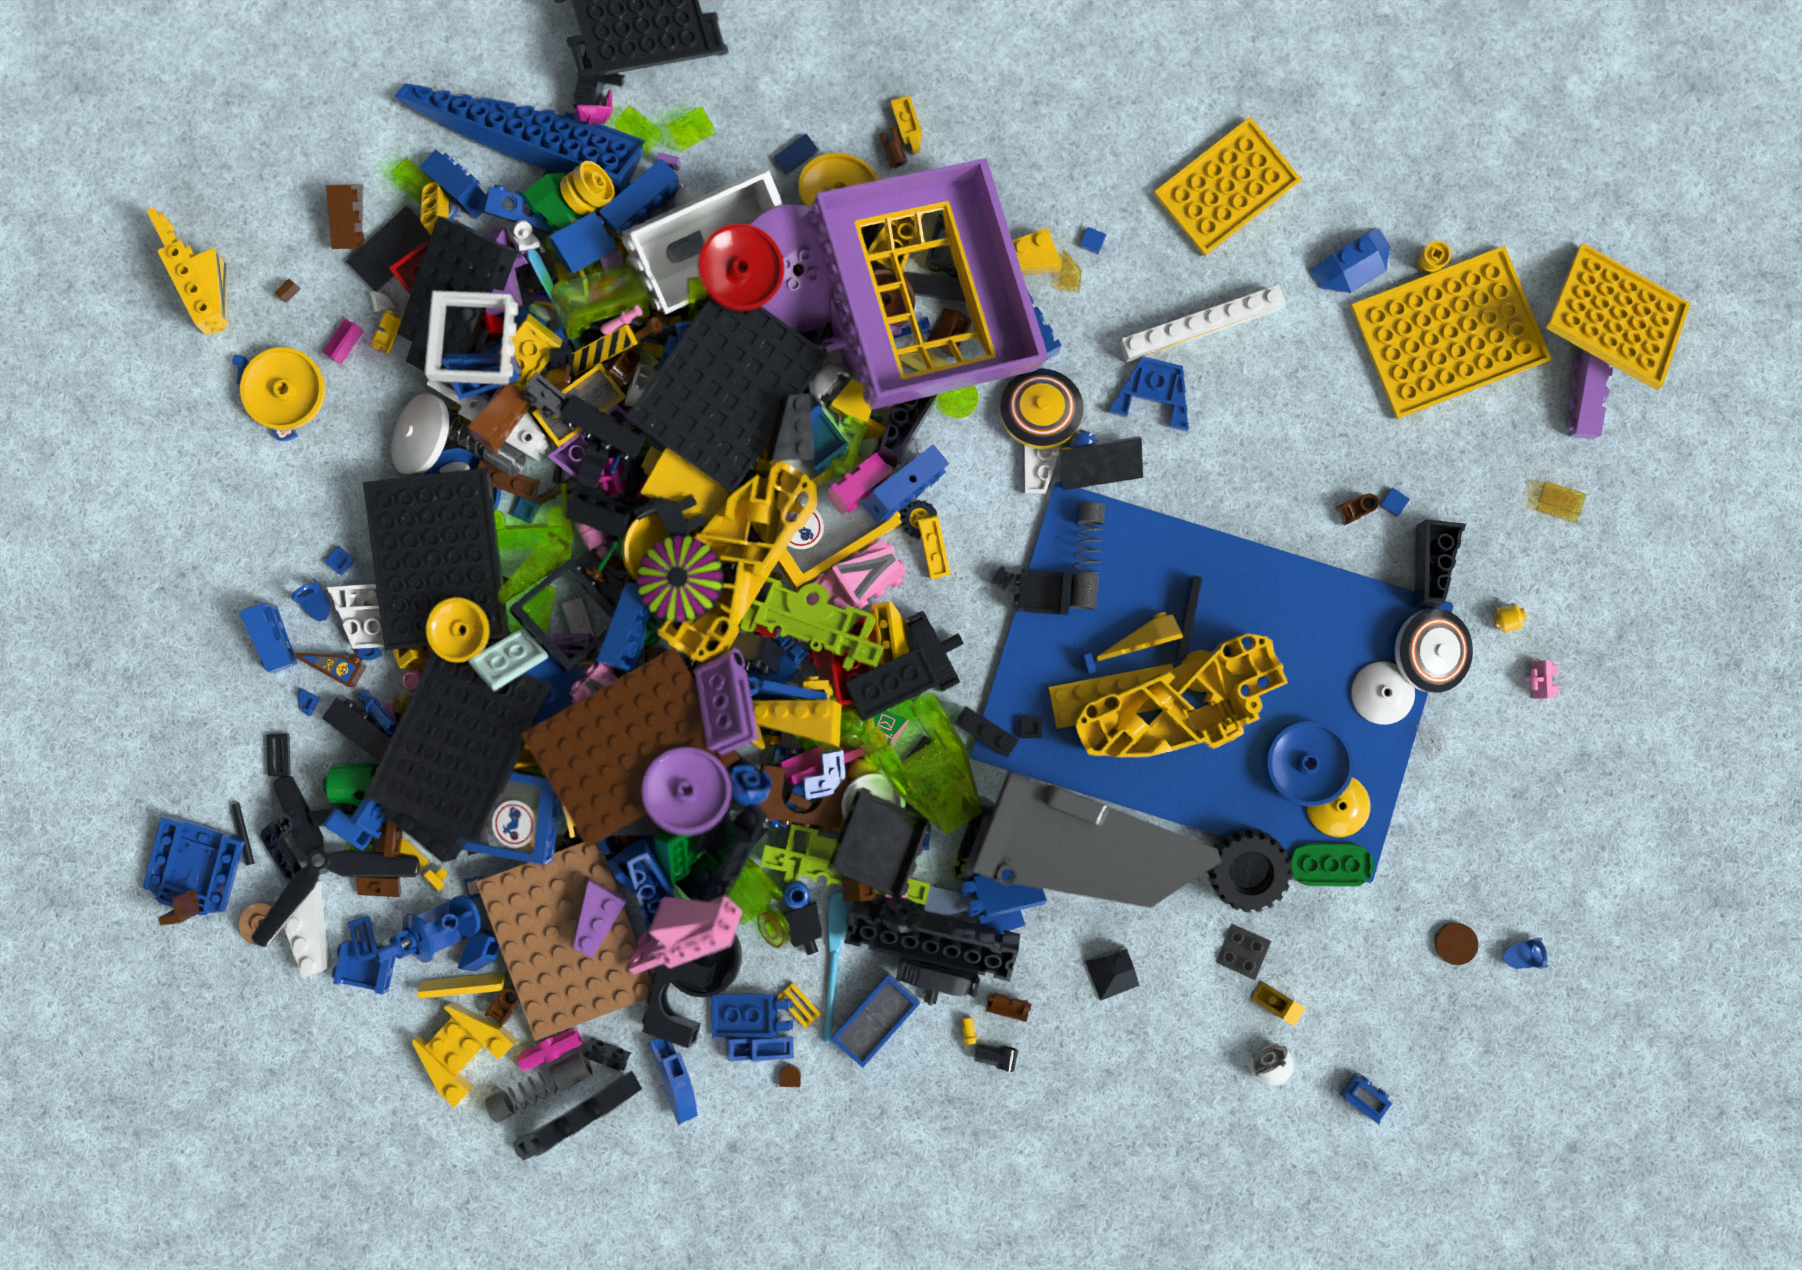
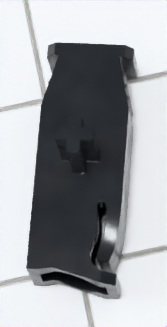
M585 49L583 63L585 69H588L591 66ZM614 73L592 77L585 81L577 80L572 103L574 109L576 110L577 105L599 106L605 84L622 87L625 82V75Z
M924 610L905 619L906 625L917 646H922L940 683L938 685L940 691L943 692L959 684L960 680L946 654L964 644L959 633L940 642Z
M900 956L895 981H902L926 989L924 1002H927V1005L936 1004L939 992L954 996L970 995L976 998L980 978L978 974Z

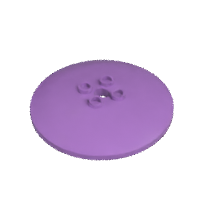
M788 204L763 212L749 225L763 230L776 242L784 261V278L781 287L776 295L762 307L796 332L804 333L818 329L831 321V299H834L833 283H829L827 277L828 266L827 263L823 262L821 256L823 249L815 236L817 229L815 223H812L810 220L809 211L812 207ZM797 263L802 266V273L798 276L794 275L792 271L793 266Z

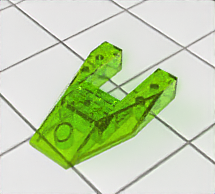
M931 692L909 707L932 743L901 762L879 726L858 738L857 741L894 792L943 833L949 835L982 813V808L966 746Z

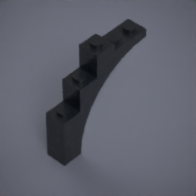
M633 1071L621 1075L568 1111L512 1142L516 1154L521 1157L522 1161L533 1156L537 1157L546 1153L564 1139L578 1133L593 1121L610 1113L643 1089Z

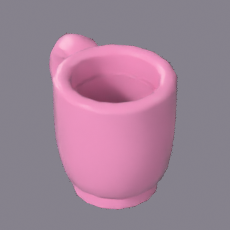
M411 670L405 673L402 679L404 688L409 692H414L423 673L420 670Z

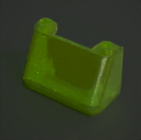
M625 264L570 281H560L551 290V297L569 339L579 337L578 331L583 326L585 329H588L590 322L621 314L623 311L628 312L636 305L642 310V315L639 317H647L650 314V297L647 290L631 266Z

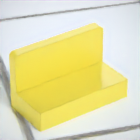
M926 350L934 367L946 365L944 359ZM919 352L901 355L900 357L901 365L913 372L927 369Z

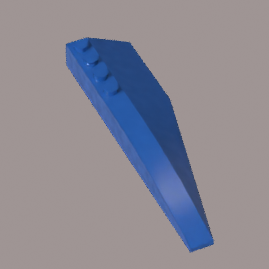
M405 83L395 94V99L434 121L487 147L550 172H564L567 175L581 163L592 161L599 165L610 177L614 186L615 196L628 187L647 145V141L608 126L602 124L587 125V123L578 122L572 113L565 112L563 116L555 114V110L546 109V112L535 110L534 106L528 105L516 107V103L484 97L481 100L472 99V95L463 94L461 97L451 95V91L434 92L430 87Z

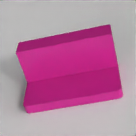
M345 318L322 352L339 364H342L364 330Z

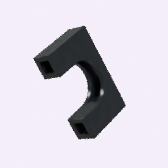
M698 957L671 968L667 967L664 963L660 964L652 979L654 986L647 999L649 1006L642 1019V1024H644L642 1032L687 1049L694 1045L697 1041L701 1023L680 1016L671 1008L667 998L668 988L671 982L676 980L705 988L712 983L716 963Z

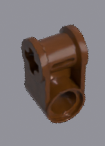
M632 346L615 355L604 374L610 375L618 382V386L623 387L631 379L641 359L639 351Z
M1368 493L1354 500L1351 499L1335 508L1340 511L1344 520L1343 525L1345 526L1376 510L1379 506V500L1376 495ZM1364 499L1371 501L1372 506L1370 509L1363 506Z
M511 985L504 989L484 1014L486 1017L490 1016L496 1020L500 1027L504 1026L520 1002L515 986ZM508 991L514 993L515 1001L509 1000L507 997Z

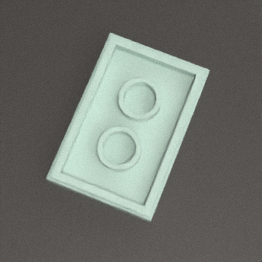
M521 628L472 659H469V663L492 690L495 691L547 659L548 655L524 628Z

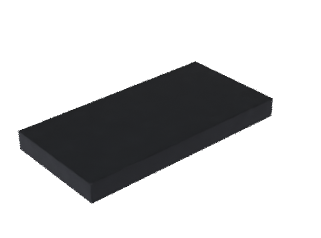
M406 205L346 262L377 292L394 276L389 268L430 239L431 235L420 219Z
M1140 436L1059 449L1061 488L1063 490L1144 478L1142 438Z
M922 646L845 683L863 721L940 684Z

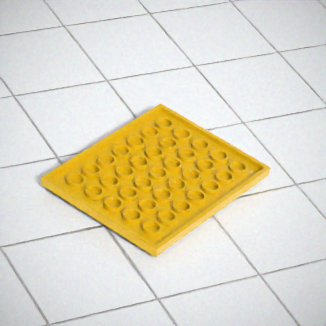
M1505 246L1350 305L1396 420L1552 360Z

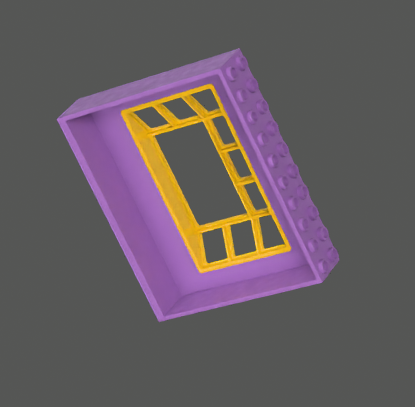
M987 158L816 194L815 200L812 202V209L809 211L810 220L812 223H815L817 229L815 231L816 240L818 243H821L823 249L821 251L822 260L828 266L827 277L829 283H833L834 301L839 303L840 321L845 323L847 330L845 331V338L847 343L851 344L853 350L851 351V358L853 363L857 364V378L859 383L863 384V398L865 404H869L870 410L1036 371L1048 358ZM943 210L946 238L925 242L920 215ZM913 216L917 244L895 248L891 221ZM883 222L888 250L868 254L861 233V227ZM949 245L975 331L923 342L897 256ZM890 258L897 282L877 286L870 262ZM899 289L906 313L887 317L880 293ZM908 320L916 344L896 349L889 324ZM977 338L986 356L964 360L955 343ZM948 345L957 362L934 367L926 349ZM919 352L927 369L904 374L899 356Z

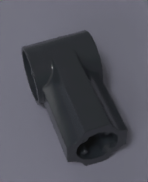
M978 1042L974 1061L996 1066L1000 1070L1014 1072L1019 1050L1008 1046L997 1047Z

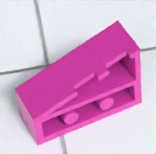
M875 453L861 463L852 473L846 474L844 479L838 484L834 483L826 497L842 515L847 511L850 514L859 506L857 503L861 499L866 500L877 486H880L889 479L892 470Z

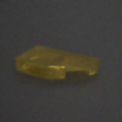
M1064 251L1059 290L1079 293L1082 270L1071 256Z

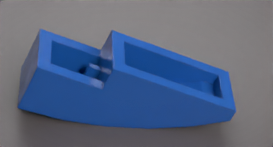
M726 1037V1059L728 1061L794 1059V1037Z

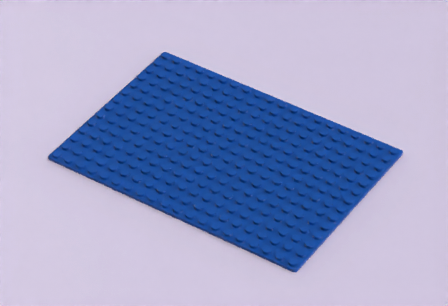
M1056 482L1028 570L1058 573L1072 572V578L1074 573L1088 572L1073 566L1077 562L1087 561L1074 555L1078 551L1087 550L1075 544L1079 540L1087 539L1079 536L1076 532L1081 529H1088L1077 523L1079 503L1094 502L1104 504L1106 506L1104 524H1084L1103 528L1104 530L1079 532L1081 535L1102 539L1103 541L1077 543L1084 547L1101 550V552L1076 554L1084 558L1101 561L1100 563L1076 565L1080 568L1100 572L1095 574L1099 576L1096 609L1089 610L1072 608L1069 605V614L1067 616L1017 612L1016 607L983 717L1015 736L1019 741L1007 758L976 738L971 758L1220 837L1223 835L1227 837L1230 835V831L1234 829L1237 832L1246 827L1250 830L1254 828L1260 829L1262 832L1272 835L1287 852L1288 858L1296 847L1306 843L1357 844L1364 847L1373 857L1374 872L1366 881L1367 883L1373 882L1428 692L1415 688L1413 706L1404 718L1391 724H1375L1364 719L1355 709L1351 698L1352 683L1358 672L1369 664L1390 662L1397 665L1395 657L1396 639L1402 625L1409 617L1425 609H1443L1452 612L1453 604L1445 601L1444 604L1436 608L1414 606L1415 591L1085 489L1063 490L1061 482ZM1194 575L1202 577L1187 655L1197 650L1212 652L1218 644L1246 633L1265 636L1272 640L1275 655L1283 665V673L1288 683L1259 695L1262 702V709L1258 712L1260 719L1242 726L1244 734L1217 748H1210L1203 742L1149 757L1098 756L1087 754L1075 725L1056 728L1048 687L1167 664H1173V669L1181 665L1183 660L1175 659L1179 639L1097 662L1095 657L1147 622L1155 619L1154 615L1164 612H1166L1167 616L1173 614L1181 630L1190 580ZM1243 637L1241 642L1244 649H1247L1249 641ZM1227 646L1223 648V654L1226 657L1230 655V649ZM1087 652L1092 654L1096 673L1087 674L1081 654ZM1261 676L1258 679V685L1263 688L1267 681L1265 677ZM1242 685L1240 690L1243 696L1247 694V687L1245 685ZM1187 687L1180 695L1194 708L1191 711H1187V713L1208 705V702H1203L1205 695L1208 693L1196 692ZM1385 689L1384 695L1388 697L1390 695V691L1388 689ZM1162 709L1136 714L1149 726L1162 712ZM1020 717H1042V738H1020ZM1314 721L1334 728L1345 738L1353 754L1354 770L1352 777L1364 786L1370 799L1368 819L1359 831L1346 837H1333L1322 833L1310 821L1306 806L1287 800L1274 788L1267 771V755L1273 740L1285 728L1299 722ZM1344 802L1339 804L1341 810L1345 808Z

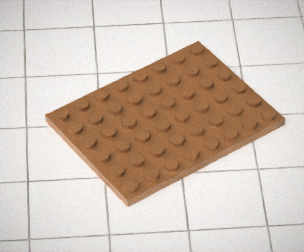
M581 842L554 852L553 862L546 865L526 862L476 881L535 1041L645 1000L653 990L648 969L637 974H633L628 970L632 962L631 958L638 947V942L624 906L593 958L573 948L589 878L620 894L612 871L607 863V857L603 855L597 843L588 848L585 842Z

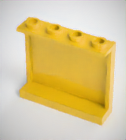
M665 447L640 493L649 498L655 495L676 502L693 495L697 505L682 511V513L688 520L702 514L706 524L700 527L705 529L719 512L720 508L725 505L730 492Z

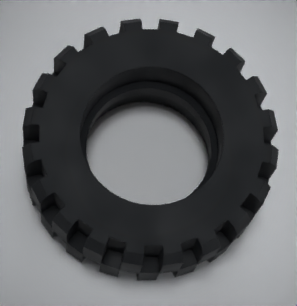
M1248 827L1242 828L1238 832L1234 829L1230 831V835L1227 837L1225 835L1220 837V843L1218 845L1215 843L1213 848L1218 850L1221 863L1207 871L1208 879L1217 896L1226 905L1229 904L1231 908L1237 911L1242 909L1243 912L1250 913L1253 909L1256 912L1263 911L1262 907L1265 906L1271 908L1274 906L1272 902L1276 899L1280 902L1283 898V891H1288L1290 887L1288 880H1292V873L1290 871L1292 867L1291 861L1288 859V854L1281 844L1269 833H1264L1256 828L1250 830ZM1245 852H1258L1266 858L1269 865L1266 877L1254 887L1243 888L1237 886L1231 880L1229 874L1232 862Z

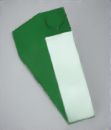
M564 172L546 174L522 193V197L536 214L541 213L548 219L547 223L551 227L555 225L560 230L585 217L576 213L567 204L562 195L560 182L566 176Z

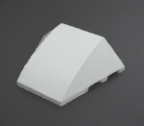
M376 583L327 587L335 602V608L341 616L343 627L352 648L384 647Z

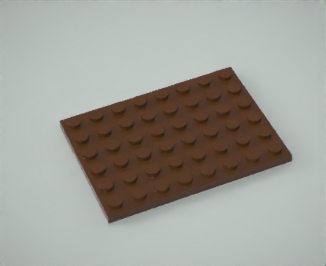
M675 647L522 734L588 848L648 813L643 802L644 778L652 763L666 752L678 748L700 749L714 756L724 768L740 759L735 750L722 755L718 753L717 749H708L698 687Z

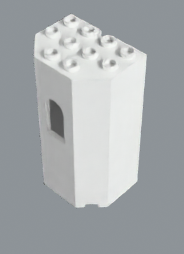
M756 171L622 232V241L629 254L627 257L628 263L632 269L635 268L638 274L636 276L637 283L640 288H644L653 309L667 314L708 295L701 284L698 274V258L700 253L681 262L673 263L666 256V248L670 243L697 231L700 232L705 243L708 237L719 228L730 224L749 225L763 212L777 206H782V201L769 171Z

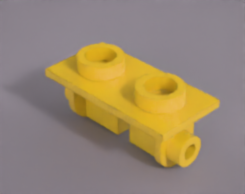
M388 309L386 313L383 312L378 326L384 328V331L376 329L370 342L372 344L371 348L377 350V352L388 354L394 347V340L403 316L397 315Z

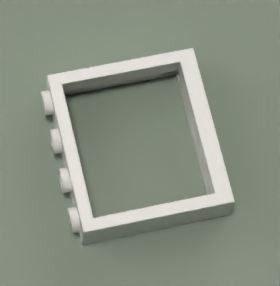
M433 291L425 373L430 381L509 384V377L513 375V365L510 364L511 356H514L515 346L512 343V336L516 335L514 315L518 314V304L515 303L512 295ZM446 306L506 308L500 373L440 370Z

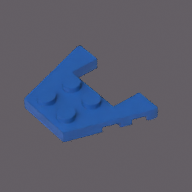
M1142 357L1111 406L1109 413L1127 417L1132 397L1173 406L1169 428L1187 432L1189 422L1187 419L1183 366Z

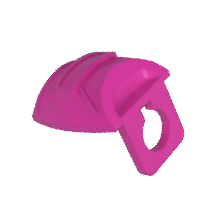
M608 89L606 94V106L577 105L574 118L578 122L587 123V125L606 124L614 110L612 89Z

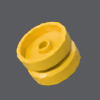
M592 161L581 163L564 176L560 182L561 192L565 201L576 213L582 216H587L593 212L596 213L601 207L612 201L615 196L614 186L610 177L599 165Z

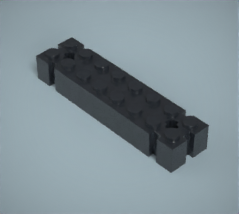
M871 900L853 901L844 944L860 947L862 943L869 945L870 950L985 976L986 972L992 973L993 978L1010 982L1014 963L1019 952L1020 933L1004 930L1002 934L995 932L996 928L925 911H922L921 923L915 930L898 932L886 927L882 923L879 913L883 902L879 901V905L870 903Z

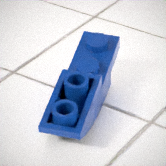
M658 1038L649 1042L647 1045L664 1082L661 1085L678 1125L697 1117L695 1096L681 1053H676L673 1044L666 1040Z

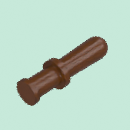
M571 476L552 489L549 487L547 492L536 496L535 498L541 506L542 503L551 498L556 499L557 495L567 491L572 479L575 478Z

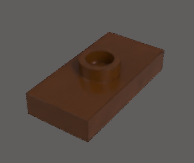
M356 877L357 895L400 897L401 895L400 877Z

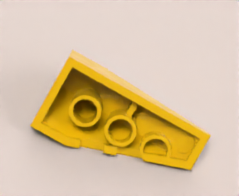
M1166 612L1154 615L1155 619L1147 622L1096 656L1095 661L1183 638L1173 614L1168 616Z

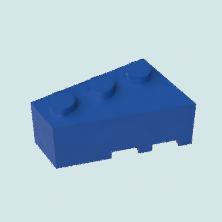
M261 603L239 611L261 658L262 667L267 672L276 673L298 665L278 606Z

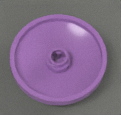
M696 748L674 749L661 755L649 767L643 782V802L649 816L663 829L675 834H698L713 827L724 816L731 797L730 779L724 766L711 754Z

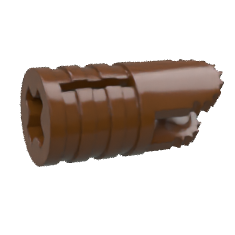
M896 127L890 128L893 139L891 143H889L888 137L884 132L879 134L890 168L893 169L904 166L908 162Z

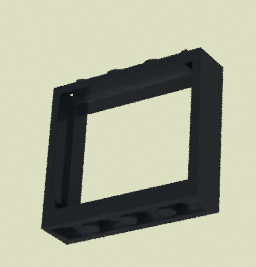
M569 559L510 606L509 613L547 652L566 675L604 643L609 628L569 660L522 607L568 571L611 619H613L616 611L610 605V599L604 593L600 594L596 589L597 586L594 581L589 577L586 578L581 573L583 572L581 567L576 562L572 563Z

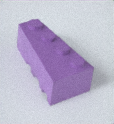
M1587 351L1576 355L1572 362L1574 377L1571 380L1570 389L1573 392L1568 405L1569 410H1571V416L1567 422V430L1569 431V437L1595 439L1602 435L1606 408L1602 407V405L1606 402L1610 389L1606 387L1609 376H1612L1613 367H1609L1610 365Z

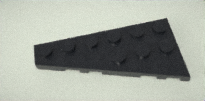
M749 804L732 822L753 842H756L768 815L757 804ZM703 853L692 864L690 874L675 883L690 900L710 902L722 896L728 898L737 879L721 880L717 876L720 868Z

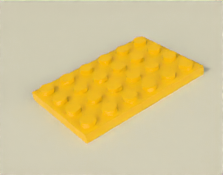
M1250 116L1155 190L1153 194L1203 256L1206 257L1299 184L1302 179Z

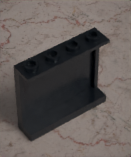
M859 788L850 806L827 869L891 897L901 898L909 889L908 880L910 875H913L916 870L917 864L915 861L917 856L923 851L924 844L922 842L924 837L930 832L932 817L920 816L871 794V790L867 788Z

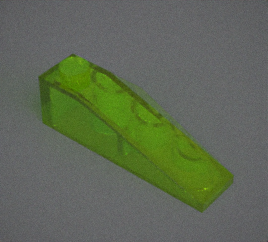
M549 531L498 592L499 602L504 604L551 574L565 561L570 559L572 555L571 544Z

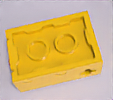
M530 314L517 327L516 335L512 336V343L515 346L514 354L522 370V375L519 380L510 382V384L522 390L535 372L540 373L550 361L549 349L560 348L563 341ZM502 347L497 353H502Z

